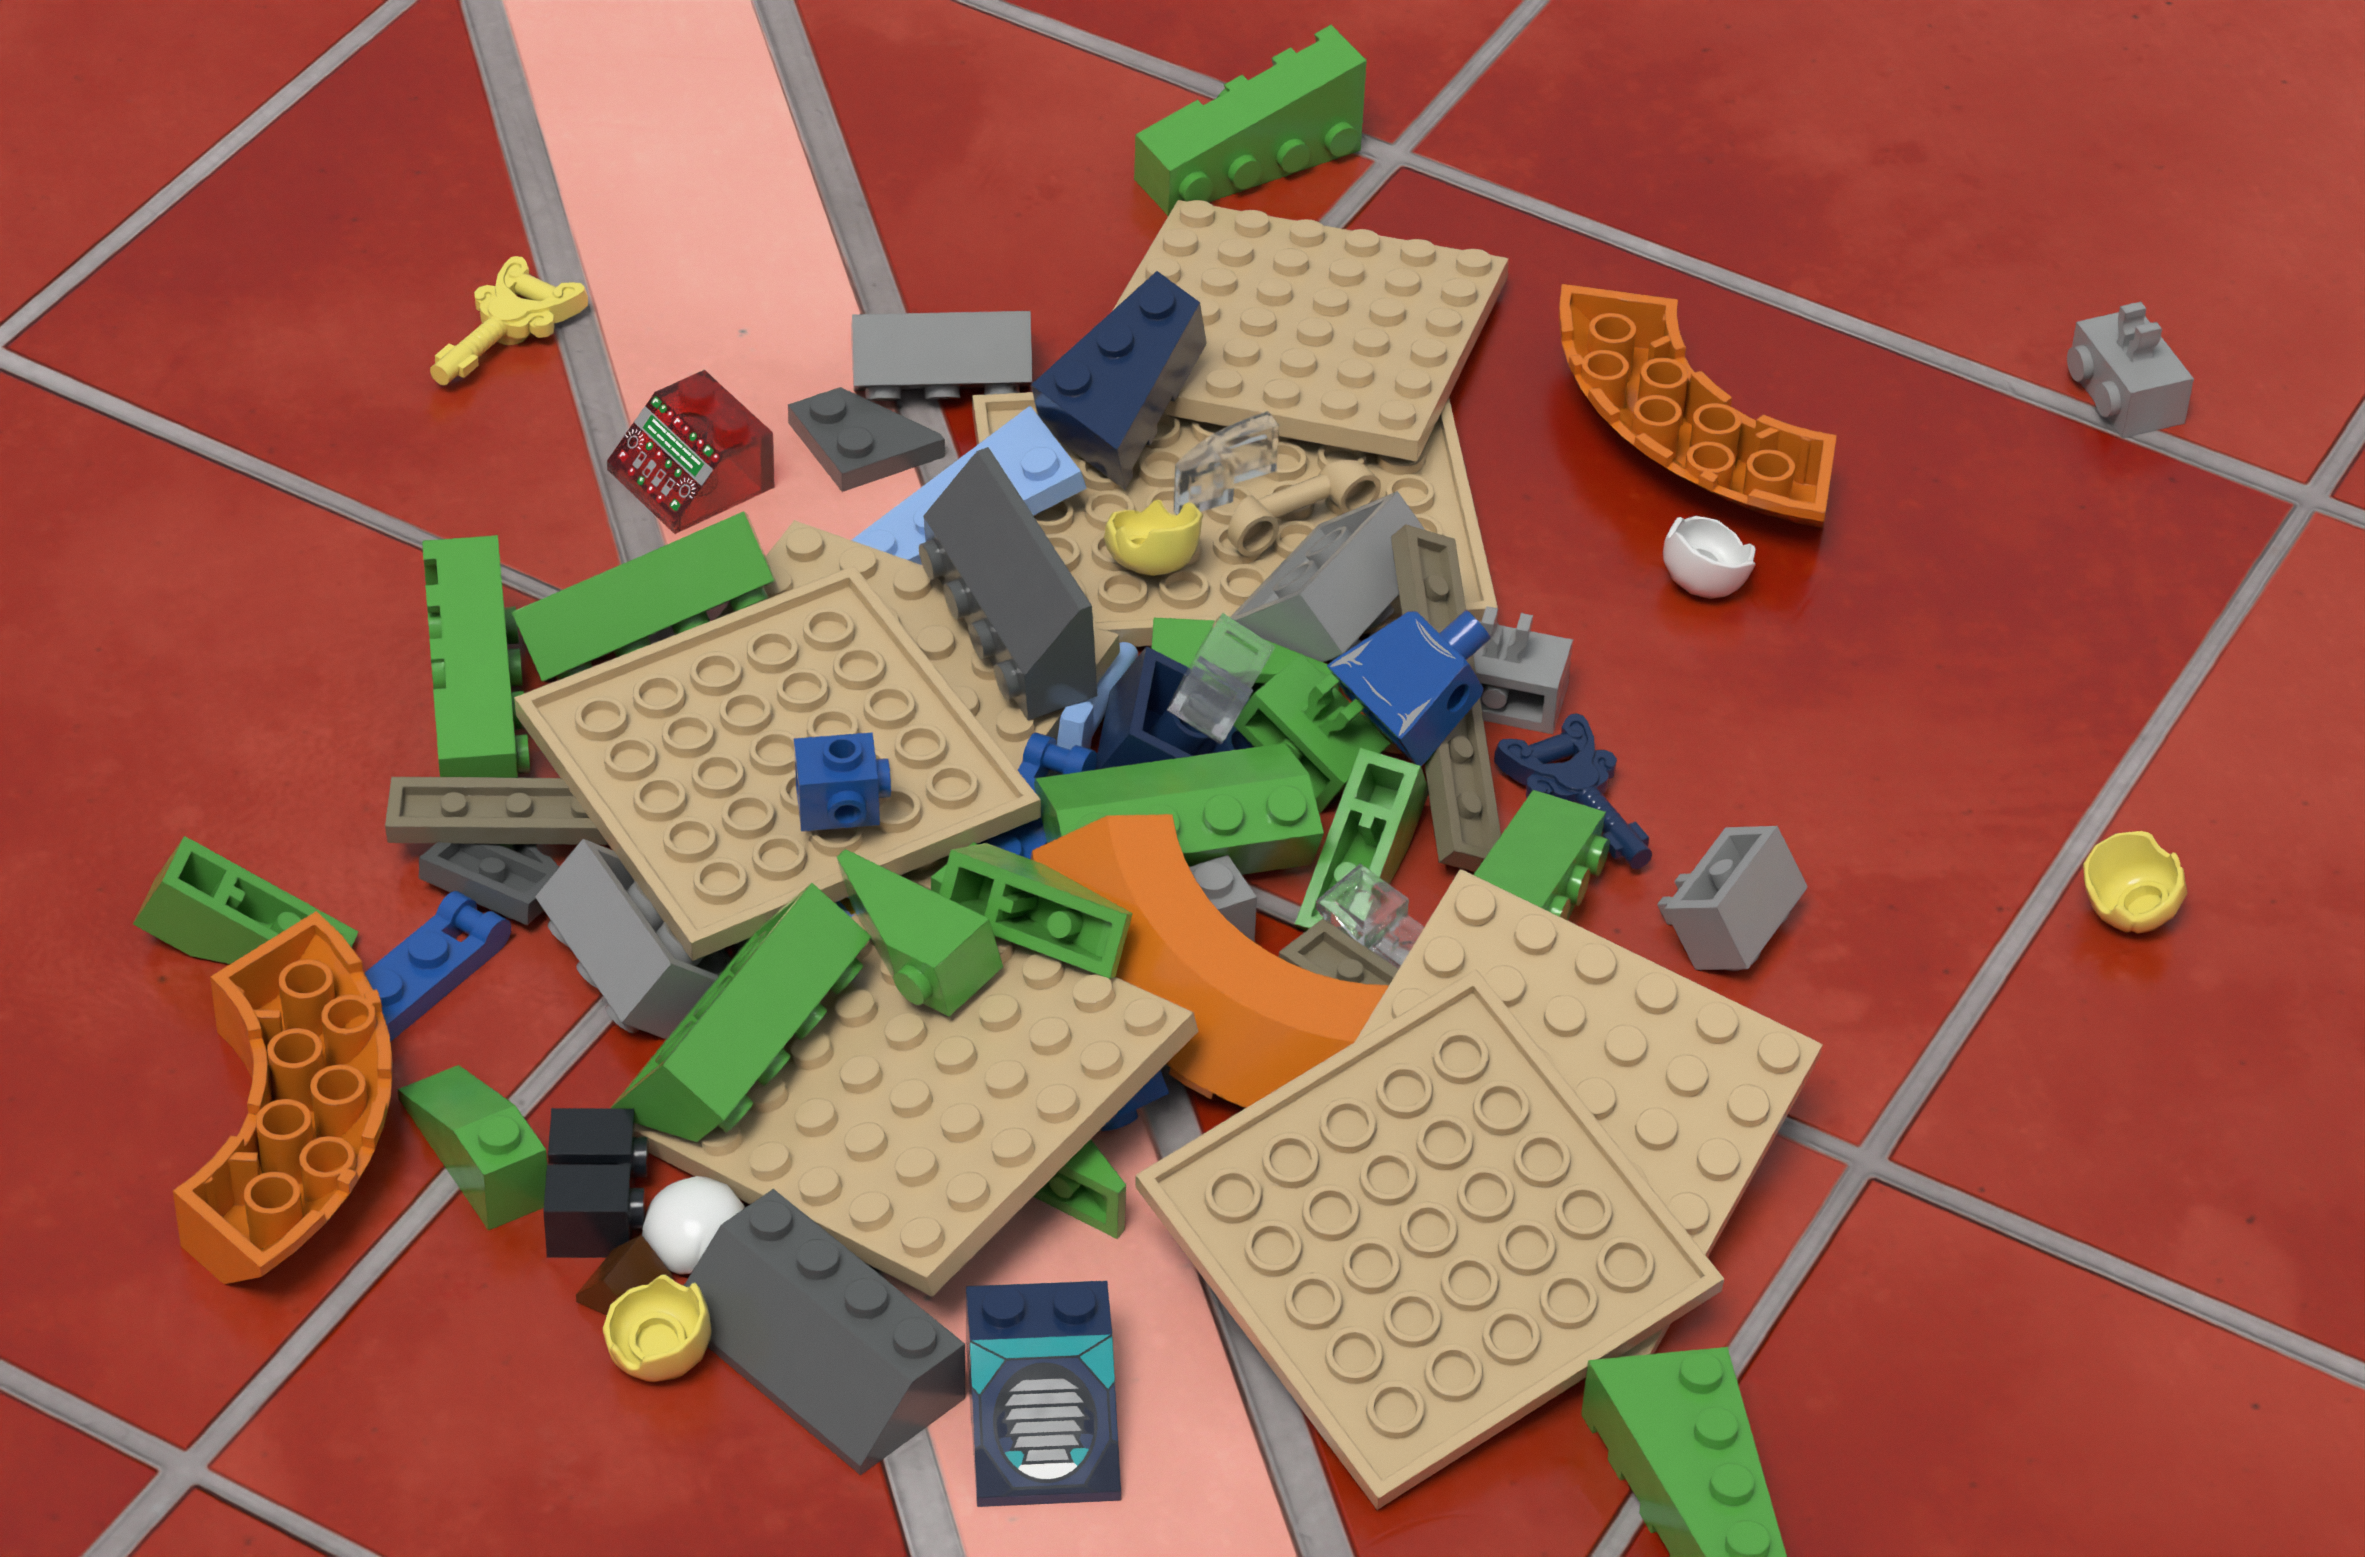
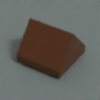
M641 1234L611 1251L578 1291L576 1302L607 1315L610 1305L628 1289L640 1285H648L663 1274L673 1279V1275Z

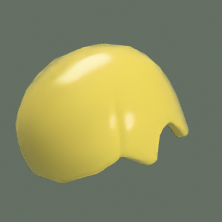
M1159 499L1154 500L1142 512L1135 510L1114 512L1111 514L1105 527L1104 540L1107 550L1118 563L1137 573L1153 576L1179 571L1189 563L1196 552L1201 534L1203 514L1195 504L1190 502L1183 505L1178 515L1170 514Z
M2148 832L2116 833L2096 844L2083 863L2085 889L2092 908L2104 922L2126 933L2130 931L2135 933L2153 931L2171 920L2187 895L2184 869L2180 867L2181 862L2178 855L2174 852L2169 854L2162 849L2155 841L2153 835Z
M664 1274L658 1276L648 1285H640L628 1289L610 1305L602 1329L609 1354L615 1365L635 1378L650 1382L676 1379L683 1376L702 1360L712 1333L708 1306L697 1284L692 1283L689 1287H686Z

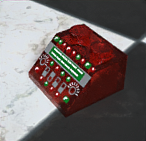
M704 369L654 392L608 458L607 470L663 524L676 534L775 488L773 432Z

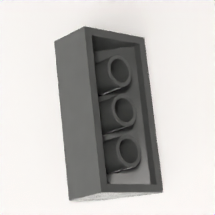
M989 447L978 450L923 515L925 542L919 544V555L927 576L931 580L938 578L942 583L945 600L955 619L963 617L967 623L970 640L980 659L989 658L994 666L995 679L1003 697L1006 700L1014 698L1026 719L1031 720L1098 696L1092 605Z
M772 1189L720 1225L684 1286L689 1287L692 1283H696L707 1303L712 1331L707 1347L859 1475L865 1473L965 1399V1343L775 1189Z

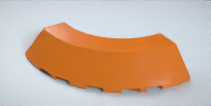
M1562 284L1559 326L1561 343L1568 365L1582 392L1597 412L1623 438L1646 456L1670 471L1733 504L1788 522L1819 528L1824 527L1837 435L1793 426L1764 414L1757 420H1754L1731 407L1732 397L1718 387L1702 371L1694 372L1685 358L1686 346L1683 343L1677 319L1678 299Z
M1173 814L1108 815L1032 850L1031 860L1052 868L1133 913L1115 977L1194 1012L1199 1032L1166 1065L1170 1067L1169 1075L1209 1099L1212 1098L1213 1094H1216L1229 1102L1247 1108L1350 1046L1356 1041L1389 986L1343 981L1313 973L1277 957L1246 937L1220 913L1195 880L1181 850Z
M317 911L210 976L217 1033L232 1046L244 1062L252 1078V1086L247 1102L248 1114L237 1137L230 1135L226 1143L194 1176L173 1190L181 1247L223 1284L262 1277L296 1252L330 1219L351 1193L370 1162L384 1128L391 1098L393 1060L390 1036L382 1012L381 999L378 990H373L363 972L361 959L344 937Z

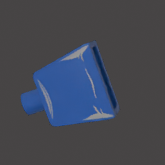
M1467 610L1440 633L1418 612L1410 611L1334 659L1327 667L1339 680L1338 684L1344 694L1351 701L1357 699L1365 707L1362 712L1413 764L1422 766L1482 696L1484 688L1466 660L1484 646L1491 637L1481 623Z

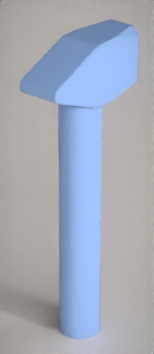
M1128 642L1119 643L1120 653L1097 683L1098 696L1065 707L1060 716L1057 746L1071 750L1072 747L1078 745L1090 749L1092 737L1105 716L1110 690L1138 657V650L1134 645Z

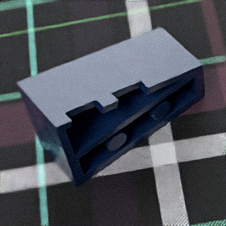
M1156 271L1031 384L1037 415L1054 437L1124 490H1126L1133 477L1132 468L1145 445L1150 446L1158 432L1157 423L1170 401L1175 402L1207 344L1200 302Z

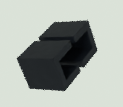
M551 1108L548 1164L553 1165H547L543 1209L547 1258H606L614 1248L631 1240L632 1229H643L646 1215L645 1188H635V1178H648V1137H636L634 1109Z

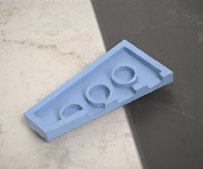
M1029 406L862 531L852 541L922 565L919 555V544L925 542L923 515L976 451L989 447L1033 516L1087 488L1081 470L1033 408Z

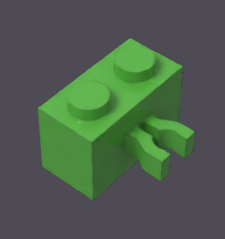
M1301 653L1253 694L1232 724L1254 747L1286 743L1310 774L1318 811L1321 813L1343 794L1360 748L1382 754L1391 743L1377 730L1375 724L1367 716L1361 714L1365 707L1357 699L1350 703L1335 688L1339 680L1332 673L1326 675L1317 669Z

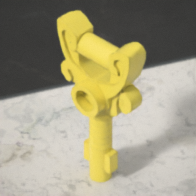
M510 257L498 273L495 286H481L474 292L476 310L480 311L482 324L456 346L449 343L435 355V364L430 368L431 376L440 385H447L456 376L465 378L478 367V357L496 342L504 345L519 344L530 333L538 338L550 336L554 333L555 323L562 322L580 313L588 306V295L584 285L569 282L561 283L555 287L529 275V268L523 257Z

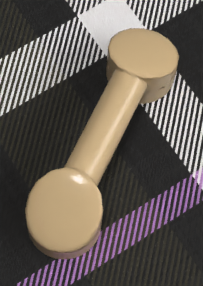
M1353 460L1335 461L1325 466L1318 476L1260 499H1256L1253 495L1247 496L1235 509L1230 520L1228 539L1242 555H1258L1270 547L1278 535L1279 523L1276 518L1328 497L1343 513H1347L1375 501L1381 490L1380 480L1360 462Z

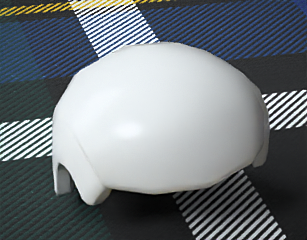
M1700 516L1686 519L1678 517L1671 526L1664 541L1663 560L1674 582L1690 594L1714 599L1728 596L1745 583L1756 565L1753 561L1756 548L1752 544L1743 545L1735 532L1716 519Z
M703 1176L679 1180L665 1187L651 1201L646 1212L642 1236L669 1271L679 1275L691 1274L720 1225L742 1211L745 1206L734 1191L722 1182Z

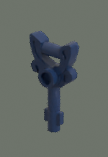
M1577 713L1570 714L1562 725L1561 734L1531 745H1527L1524 740L1511 738L1499 741L1494 753V762L1504 773L1517 782L1526 785V798H1528L1533 790L1604 811L1606 814L1602 837L1610 840L1608 852L1613 858L1623 857L1633 869H1640L1651 860L1652 851L1648 848L1649 836L1636 821L1628 824L1603 796L1608 788L1609 779L1613 778L1616 772L1617 758L1612 752L1607 750H1595L1594 735L1583 715ZM1571 756L1573 757V758H1572L1571 760H1569V761H1566V762H1563V763H1555V762H1558V761H1560V760L1569 758V757H1571Z

